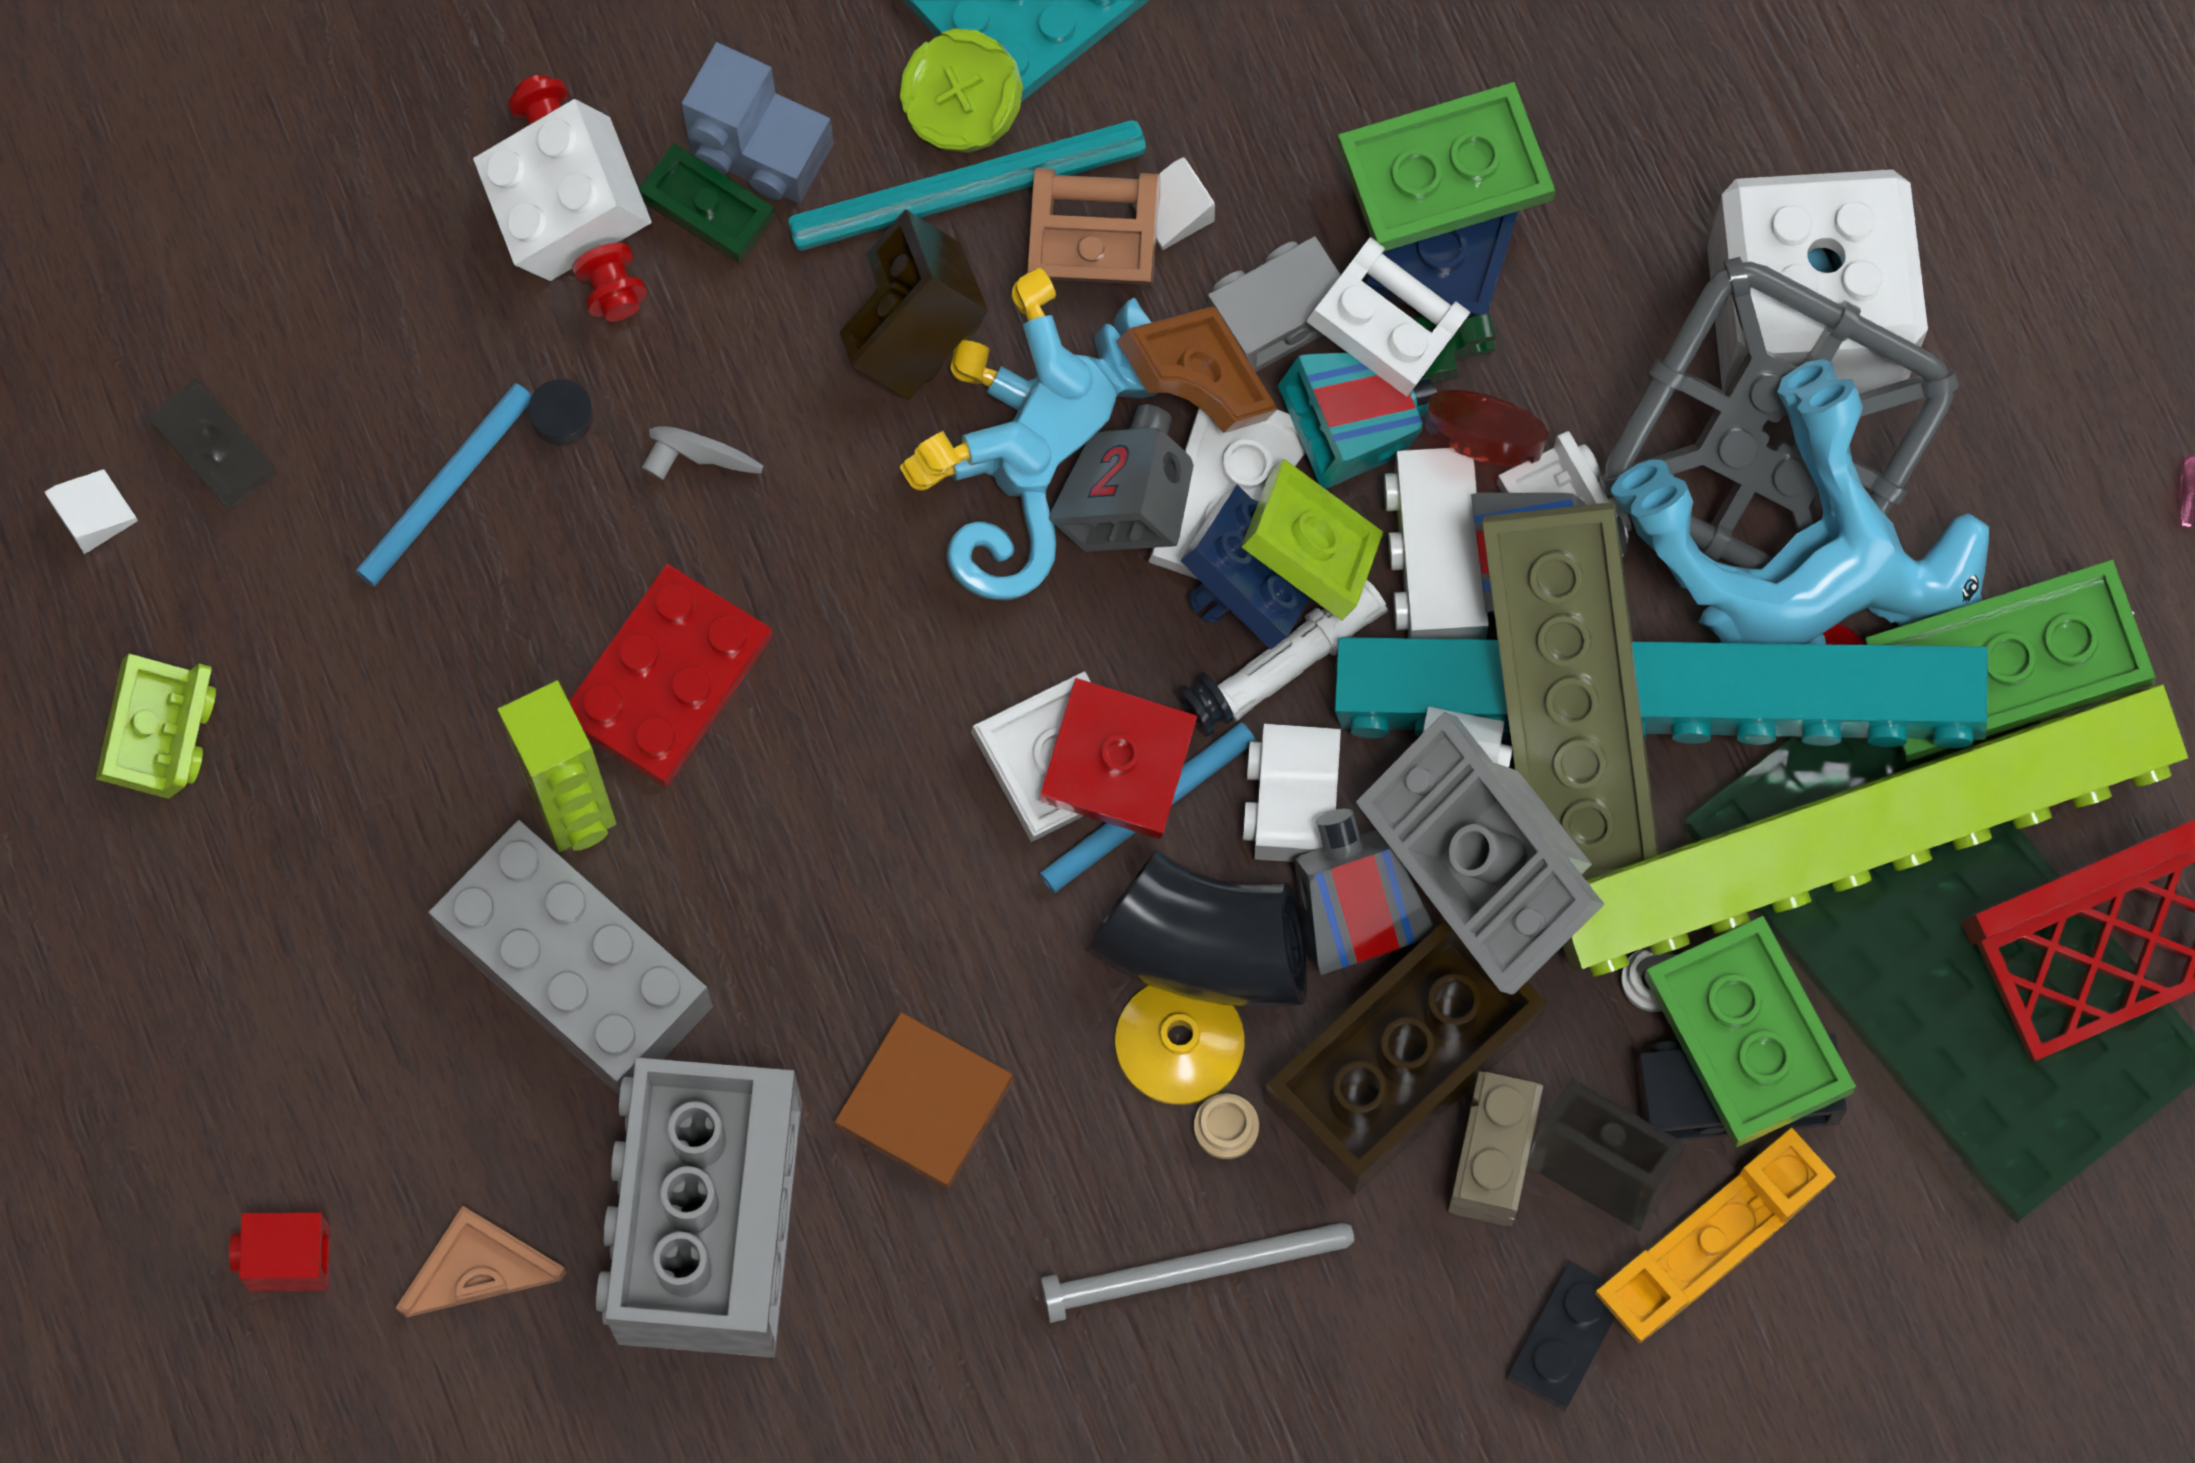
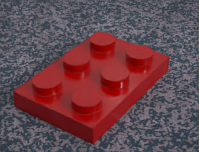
M666 564L569 700V703L587 739L667 788L773 638L772 628L679 570Z

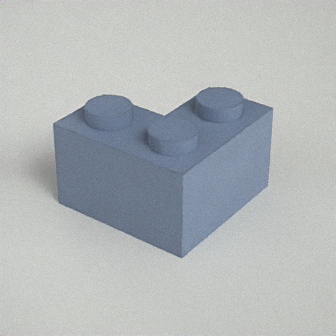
M718 42L715 43L682 101L691 154L723 175H726L729 171L748 180L754 190L773 200H781L782 197L801 204L834 144L831 118L776 94L771 66Z

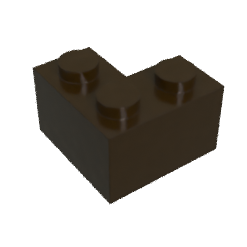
M905 209L866 253L879 288L843 327L840 335L853 368L909 400L924 383L931 381L938 374L943 361L962 340L969 338L977 331L983 317L989 311L962 244Z

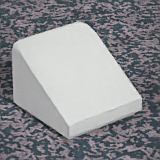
M1184 157L1173 162L1160 173V202L1157 216L1156 243L1163 251L1215 221L1214 201ZM1131 203L1137 212V203Z
M104 469L55 485L45 491L51 505L84 554L138 521Z

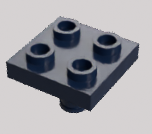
M1236 484L1220 498L1180 561L1203 583L1194 588L1190 593V603L1194 611L1198 613L1211 601L1214 605L1201 617L1203 620L1216 623L1224 617L1226 612L1231 610L1271 650L1288 636L1310 597L1241 547L1259 501L1252 499Z

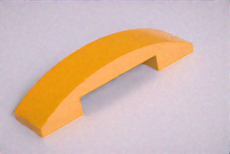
M1790 1128L1747 1164L1741 1173L1649 1251H1643L1600 1287L1595 1295L1640 1344L1745 1260L1823 1191L1836 1176L1793 1128Z

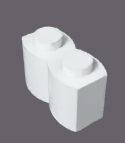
M1264 724L1262 742L1250 741L1247 780H1260L1258 803H1245L1243 840L1256 841L1255 859L1295 862L1296 858L1300 855L1323 848L1315 821L1319 816L1336 810L1341 729Z

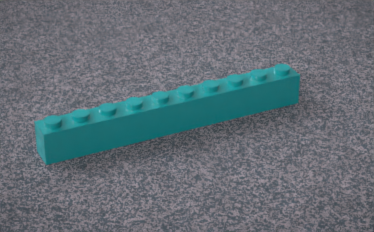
M1339 638L1335 712L1341 729H1351L1352 735L1363 738L1386 737L1389 735V730H1414V734L1420 737L1423 734L1428 707L1503 721L1504 727L1501 740L1511 739L1498 640ZM1633 642L1645 739L1646 734H1672L1674 741L1698 744L1710 741L1711 735H1737V740L1741 743L1764 745L1775 742L1776 736L1802 737V741L1809 745L1831 746L1841 743V737L1868 738V743L1874 746L1897 747L1905 745L1907 738L1933 739V743L1936 746L1944 748H1964L1971 746L1973 739L1986 740L1988 647Z

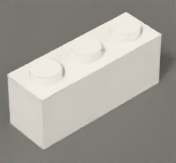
M1473 447L1397 451L1394 473L1384 474L1386 511H1397L1399 532L1389 533L1388 536L1391 571L1402 570L1404 592H1394L1395 629L1407 630L1408 639L1486 640L1488 616L1485 612L1471 494L1477 493Z

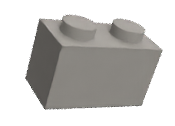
M1316 236L1300 245L1297 242H1289L1274 250L1267 257L1265 264L1247 274L1243 271L1233 272L1217 282L1212 289V293L1208 294V307H1216L1254 371L1257 372L1323 336L1321 332L1306 321L1341 275Z

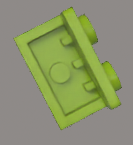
M127 654L122 659L96 780L170 799L185 788L187 783L193 784L199 773L203 757L202 747L195 746L200 723H207L216 697V688L208 686L212 667L198 663L191 670H187L133 654Z

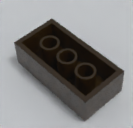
M1444 920L1266 1084L1265 1103L1333 1174L1356 1195L1476 1083L1478 1072H1488L1542 1022L1548 1002L1528 982L1514 995L1501 992L1452 927Z

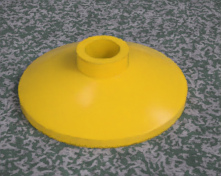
M1149 985L1139 991L1122 1011L1116 1027L1115 1049L1119 1065L1125 1077L1142 1094L1164 1104L1191 1105L1215 1096L1231 1082L1243 1058L1245 1037L1241 1019L1234 1006L1191 999ZM1175 1026H1185L1192 1032L1193 1037L1185 1045H1176L1169 1040L1168 1032Z

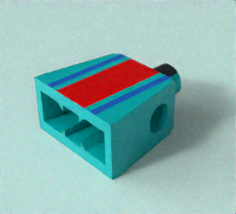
M1349 353L1307 354L1299 356L1278 384V388L1317 480L1323 488H1330L1396 459L1397 451H1406L1421 433L1422 420L1420 417L1435 414L1439 407L1437 389L1429 378L1420 379L1406 397Z

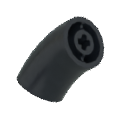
M1158 850L1150 856L1128 885L1085 949L1124 974L1152 987L1191 999L1222 1005L1248 1007L1302 1005L1306 1000L1307 965L1298 906L1288 883H1240L1215 878L1177 863Z

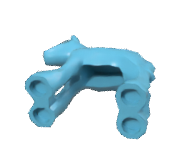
M1826 359L1805 362L1782 377L1778 388V394L1789 416L1796 444L1818 488L1823 516L1820 521L1797 533L1765 567L1750 569L1716 562L1698 549L1690 535L1692 497L1686 482L1673 477L1665 461L1648 460L1636 464L1622 473L1611 487L1612 495L1622 510L1631 516L1637 534L1666 563L1680 586L1689 590L1698 605H1709L1703 611L1699 623L1715 633L1722 643L1825 645L1824 632L1866 608L1878 617H1884L1890 623L1896 622L1899 626H1904L1983 601L1981 590L1986 569L1989 526L1967 513L1953 518L1936 543L1922 559L1915 561L1904 552L1893 523L1879 509L1863 488L1852 462L1850 443L1863 410L1856 386L1852 379L1838 380L1832 362Z

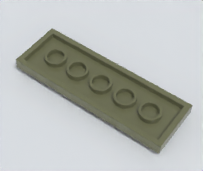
M1615 502L1484 516L1483 530L1515 770L1520 772L1592 865L1582 874L1585 880L1659 855Z

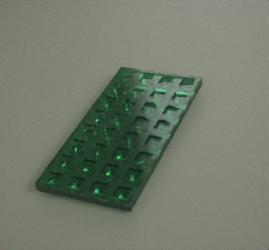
M1793 736L1686 817L1683 827L1697 842L1954 752L1950 748L1906 762L1901 746H1874L1868 743V738L1841 737V743L1816 746L1804 743L1802 737ZM2012 820L1990 827L1992 839L1983 843L1955 850L1952 841L1929 848L1932 860L1920 865L1895 871L1892 862L1869 869L1872 880L1854 888L1835 892L1832 883L1811 889L1808 892L1812 901L1802 906L1779 913H1774L1771 904L1754 909L1759 917L1764 916L1776 938L2017 1224L2195 1085V1032L2170 1003L2035 1062H2030L1977 943L1971 946L1961 924V921L2061 878L2020 829L2014 828ZM2078 914L2067 918L2058 944L2091 956L2102 924ZM2053 925L2036 931L2033 934L2048 939ZM2110 934L2101 961L2133 974L2136 963ZM2019 939L2000 947V953L2010 974L2032 982L2044 949ZM2054 954L2042 986L2075 999L2086 966ZM2097 971L2085 1004L2110 1014L2121 1009L2129 984ZM2017 988L2023 1003H2025L2028 992ZM2140 988L2135 1003L2154 994ZM2038 996L2030 1019L2041 1043H2045L2062 1035L2071 1009ZM2081 1013L2076 1029L2097 1019Z

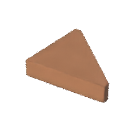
M462 1206L396 1306V1309L405 1317H411L561 1281L567 1272L560 1264Z

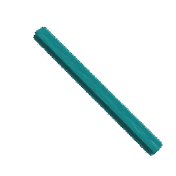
M1131 120L796 214L789 218L790 234L797 250L804 251L890 227L905 209L922 218L1032 187L1036 168L1055 169L1056 175L1071 176L1142 156L1146 152L1143 131L1137 121Z

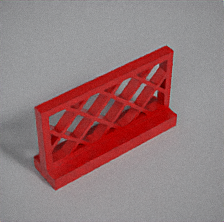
M2195 820L1961 921L1971 946L1977 943L2031 1063L2195 992V977H2193L2195 972V939L2192 947L2189 948L2159 936L2170 903L2195 913V901L2174 893L2183 868L2195 863ZM2169 874L2164 889L2149 883ZM2136 889L2160 899L2149 931L2116 918L2126 892ZM2111 899L2106 914L2092 909V907ZM2078 914L2102 924L2091 956L2058 944L2067 918ZM2053 925L2048 939L2033 934L2036 931ZM2112 928L2145 941L2133 974L2101 961ZM2019 939L2044 949L2032 982L2010 974L2000 953V947ZM2155 946L2187 958L2179 983L2171 988L2144 979ZM2054 954L2086 966L2075 999L2042 986ZM2097 971L2129 984L2120 1010L2110 1014L2085 1004ZM2017 988L2028 992L2025 1003H2023ZM2140 988L2154 994L2135 1003ZM2038 996L2071 1009L2062 1035L2045 1043H2041L2030 1019ZM2081 1013L2097 1019L2076 1029Z

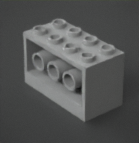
M636 1057L634 1077L622 1078L619 1115L625 1117L627 1137L626 1142H615L611 1168L612 1181H618L619 1206L607 1207L604 1224V1246H610L612 1266L611 1272H600L596 1294V1310L603 1312V1324L609 1325L618 1345L775 1358L802 1099L794 1070ZM699 1139H710L702 1146L689 1147ZM691 1203H703L700 1208L693 1212H682L683 1208ZM684 1267H696L695 1272L687 1277L675 1278L674 1276L678 1270Z

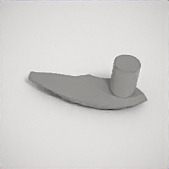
M658 426L649 429L650 438L655 440L656 443L641 467L652 476L664 480L679 454L697 464H715L731 470L761 474L763 470L762 464L733 447L696 433L669 426Z

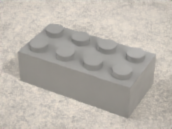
M520 820L428 912L437 932L619 1096L622 1078L634 1077L636 1057L663 1060L713 1008L710 994L705 984Z

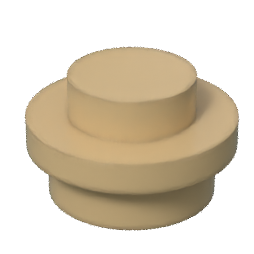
M1225 1093L1210 1097L1199 1107L1194 1119V1134L1198 1144L1206 1153L1219 1159H1234L1244 1155L1253 1147L1259 1133V1119L1254 1107L1246 1099L1235 1094Z

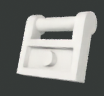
M1370 237L1306 322L1407 397L1470 314V311L1456 301L1451 306L1382 253L1385 248ZM1365 275H1370L1437 325L1433 332H1429L1362 281Z

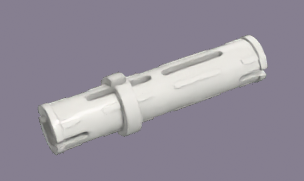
M1366 580L1357 607L1343 621L1325 608L1322 610L1314 608L1305 615L1306 622L1296 628L1295 631L1271 650L1267 649L1246 664L1240 671L1217 685L1233 712V721L1237 722L1242 716L1252 710L1253 707L1277 692L1327 654L1337 655L1339 638H1351L1367 624L1387 613L1386 603L1376 588Z

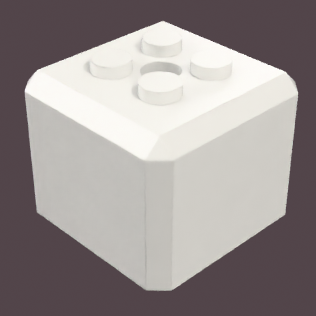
M1892 169L1735 179L1722 193L1707 246L1710 279L1717 271L1724 268V261L1740 257L1742 262L1751 261L1768 266L1838 304L1844 300L1861 309V316L1920 347L1922 346L1928 331L1911 184ZM1817 248L1831 249L1839 255L1842 267L1831 273L1817 271L1809 263L1807 255ZM1750 288L1766 350L1797 367L1804 364L1826 326L1764 293ZM1732 294L1728 297L1715 319L1722 390L1725 392L1747 355ZM1849 338L1842 342L1831 361L1838 380L1852 379L1858 394L1909 379L1911 374L1910 370Z

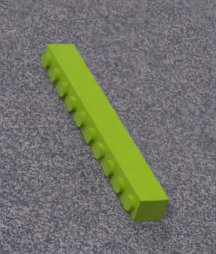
M2164 684L2147 686L1590 878L1586 881L1603 901L1604 905L1563 945L1569 966L1575 969L1589 967L1592 977L1613 972L1629 965L1626 954L1648 946H1650L1653 956L1670 952L1690 944L1687 933L1711 925L1714 934L1727 932L1751 922L1748 911L1771 904L1774 913L1787 911L1811 902L1812 900L1808 892L1811 889L1832 883L1834 891L1840 892L1865 884L1872 880L1869 869L1892 862L1895 871L1911 868L1932 860L1929 848L1952 841L1955 850L1968 848L1992 839L1989 829L1992 826L2012 820L2015 829L2028 827L2052 818L2049 807L2072 799L2074 808H2081L2112 797L2109 786L2127 779H2132L2134 788L2172 776L2168 765L2188 759V755Z

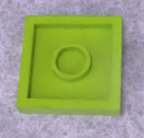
M1283 459L1269 473L1241 547L1343 621L1358 605L1383 531L1287 460Z

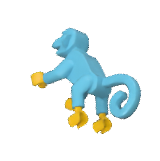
M1036 268L1020 277L1014 284L1011 293L1014 304L1028 319V322L1023 324V328L1038 376L1027 381L1003 366H1000L998 371L986 368L990 349L983 344L969 340H962L955 348L951 362V372L957 380L971 384L982 383L988 386L986 393L1018 410L1014 420L962 435V444L953 448L946 434L942 431L919 444L914 450L915 454L907 458L900 465L901 471L910 486L915 490H927L948 476H952L957 481L986 473L995 478L997 485L1007 496H1019L1021 498L1023 515L1030 540L1028 561L1017 574L1005 577L990 575L981 570L972 561L971 555L975 547L986 548L997 562H1004L1013 555L1014 545L1005 531L994 524L987 522L966 524L953 535L947 547V566L953 578L967 591L980 598L994 601H1008L1027 595L1038 587L1050 572L1055 561L1056 535L1054 524L1049 520L1050 510L1046 500V489L1057 466L1078 451L1109 421L1117 397L1145 398L1157 394L1146 391L1117 343V340L1127 329L1152 323L1139 306L1136 298L1128 300L1117 312L1114 319V327L1111 324L1105 323L1095 334V344L1099 359L1085 355H1074L1061 345L1053 316H1045L1040 307L1056 297L1053 284L1042 268Z

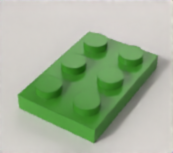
M1515 82L1338 134L1337 145L1372 239L1385 248L1384 251L1554 200L1556 190Z
M1764 916L1646 970L1645 979L1735 1148L1853 1094L1856 1085Z

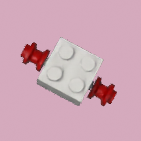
M547 75L529 77L516 86V92L508 100L511 115L517 119H527L529 126L473 158L515 266L549 281L572 269L578 281L591 283L594 291L586 299V306L590 315L604 317L609 322L626 319L639 310V303L647 296V288L642 279L628 277L626 268L632 263L634 256L629 245L618 242L652 222L609 116L576 99L563 105L569 96L564 81L550 79Z

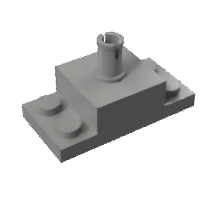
M1443 712L1356 801L1367 818L1501 992L1514 995L1604 905L1603 901L1582 876L1592 865L1520 772L1493 763L1455 715Z

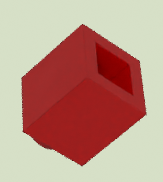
M242 1213L241 1233H232L230 1238L229 1261L231 1272L239 1273V1279L249 1292L328 1291L331 1226L322 1213Z

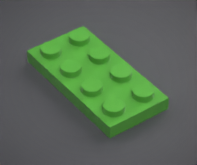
M2113 560L1866 637V645L1988 647L1986 737L2153 685L2156 678ZM1907 738V743L1901 746L1906 762L1950 749L1936 746L1933 743V739Z

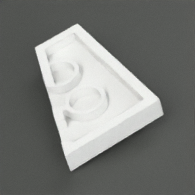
M1198 407L1184 449L1192 458L1194 467L1180 538L1177 546L1152 548L1148 560L1149 563L1198 579L1180 560L1220 498L1238 484L1252 499L1259 501L1269 473L1283 459L1296 466L1305 455L1306 451L1290 414L1277 410L1264 422L1223 433L1211 417Z

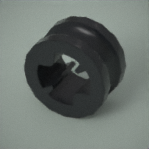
M1201 672L1195 676L1196 683L1193 687L1188 688L1185 685H1181L1175 689V693L1184 712L1198 716L1195 727L1202 735L1208 737L1214 733L1213 726L1216 722L1222 721L1224 724H1228L1234 720V715L1226 698L1215 682L1205 672Z

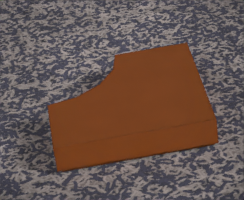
M1215 306L1129 328L1117 340L1118 345L1148 393H1170L1189 400L1206 412L1223 433L1264 422L1278 410Z

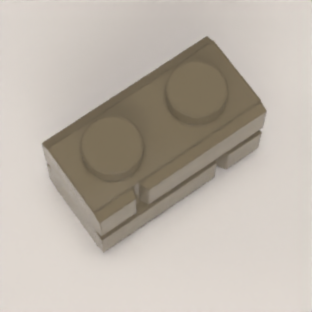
M1478 1072L1450 1200L1449 1213L1503 1226L1513 1225L1518 1210L1543 1085L1494 1073Z

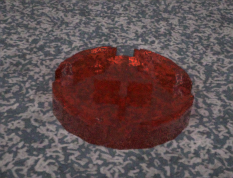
M1443 390L1432 394L1422 420L1429 435L1434 439H1437L1440 431L1451 437L1449 447L1455 449V452L1485 463L1502 466L1521 465L1524 456H1528L1527 459L1531 464L1540 461L1549 436V431L1545 424L1529 411L1511 402L1487 394L1466 390Z

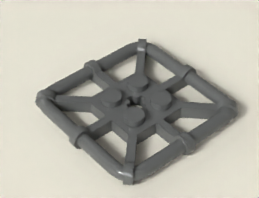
M1735 257L1724 261V268L1717 271L1706 284L1664 359L1656 358L1649 371L1653 378L1613 446L1605 467L1606 473L1600 476V481L1604 494L1612 495L1611 487L1622 473L1636 464L1648 460L1665 461L1672 474L1704 465L1735 481V484L1714 520L1709 524L1691 515L1690 535L1695 544L1700 547L1699 550L1713 561L1722 558L1737 567L1761 569L1774 557L1732 536L1733 529L1754 493L1757 492L1791 510L1796 532L1799 533L1813 525L1809 506L1817 494L1818 488L1802 458L1794 434L1789 441H1780L1777 446L1767 444L1769 442V435L1763 430L1764 424L1768 420L1778 423L1784 415L1788 416L1778 394L1781 378L1798 367L1766 350L1750 288H1754L1826 326L1805 362L1820 359L1832 361L1842 342L1849 338L1919 375L1859 394L1863 405L1859 420L1862 416L1926 397V401L1883 474L1852 458L1862 485L1872 490L1870 497L1886 516L1889 514L1894 503L1901 505L1909 490L1904 486L1948 414L1954 397L1953 391L1959 388L1956 371L1948 369L1946 364L1933 353L1861 316V309L1845 300L1838 304L1768 266L1751 261L1742 262L1740 257ZM1732 294L1747 355L1725 392L1686 372L1726 300ZM1675 389L1683 391L1715 408L1696 444L1634 462Z

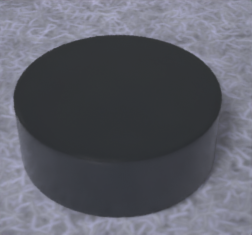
M556 379L544 383L534 392L529 402V416L532 426L537 435L548 443L554 445L572 444L583 438L592 425L593 409L590 398L583 387L571 380Z

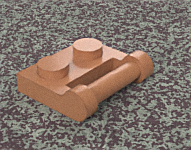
M1036 168L1033 182L1028 273L1036 268H1042L1050 280L1153 285L1157 216L1160 202V174L1140 173L1139 179L1056 175L1055 169ZM1055 200L1137 203L1136 219L1053 215V206Z

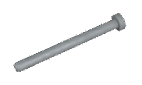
M1341 1222L1060 1284L1057 1274L1040 1278L1043 1301L1049 1323L1066 1320L1065 1309L1345 1249L1354 1243V1234L1351 1225Z

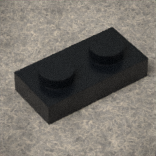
M1570 1261L1508 1375L1507 1381L1566 1412L1616 1318L1595 1295L1596 1291L1608 1281Z

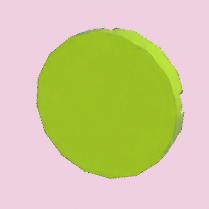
M951 29L940 33L941 36L935 37L929 43L924 42L913 52L903 71L900 99L903 110L907 113L908 120L913 125L912 128L920 138L948 152L971 153L991 146L1009 131L1020 110L1023 83L1017 62L1003 44L977 30Z

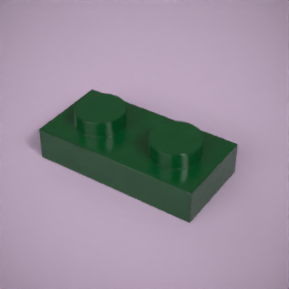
M675 143L639 187L644 203L739 264L776 218L775 209L772 205Z

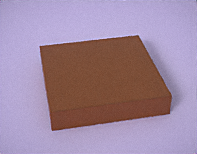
M901 1012L835 1120V1125L837 1129L949 1191L1012 1085L1014 1077L1012 1073Z

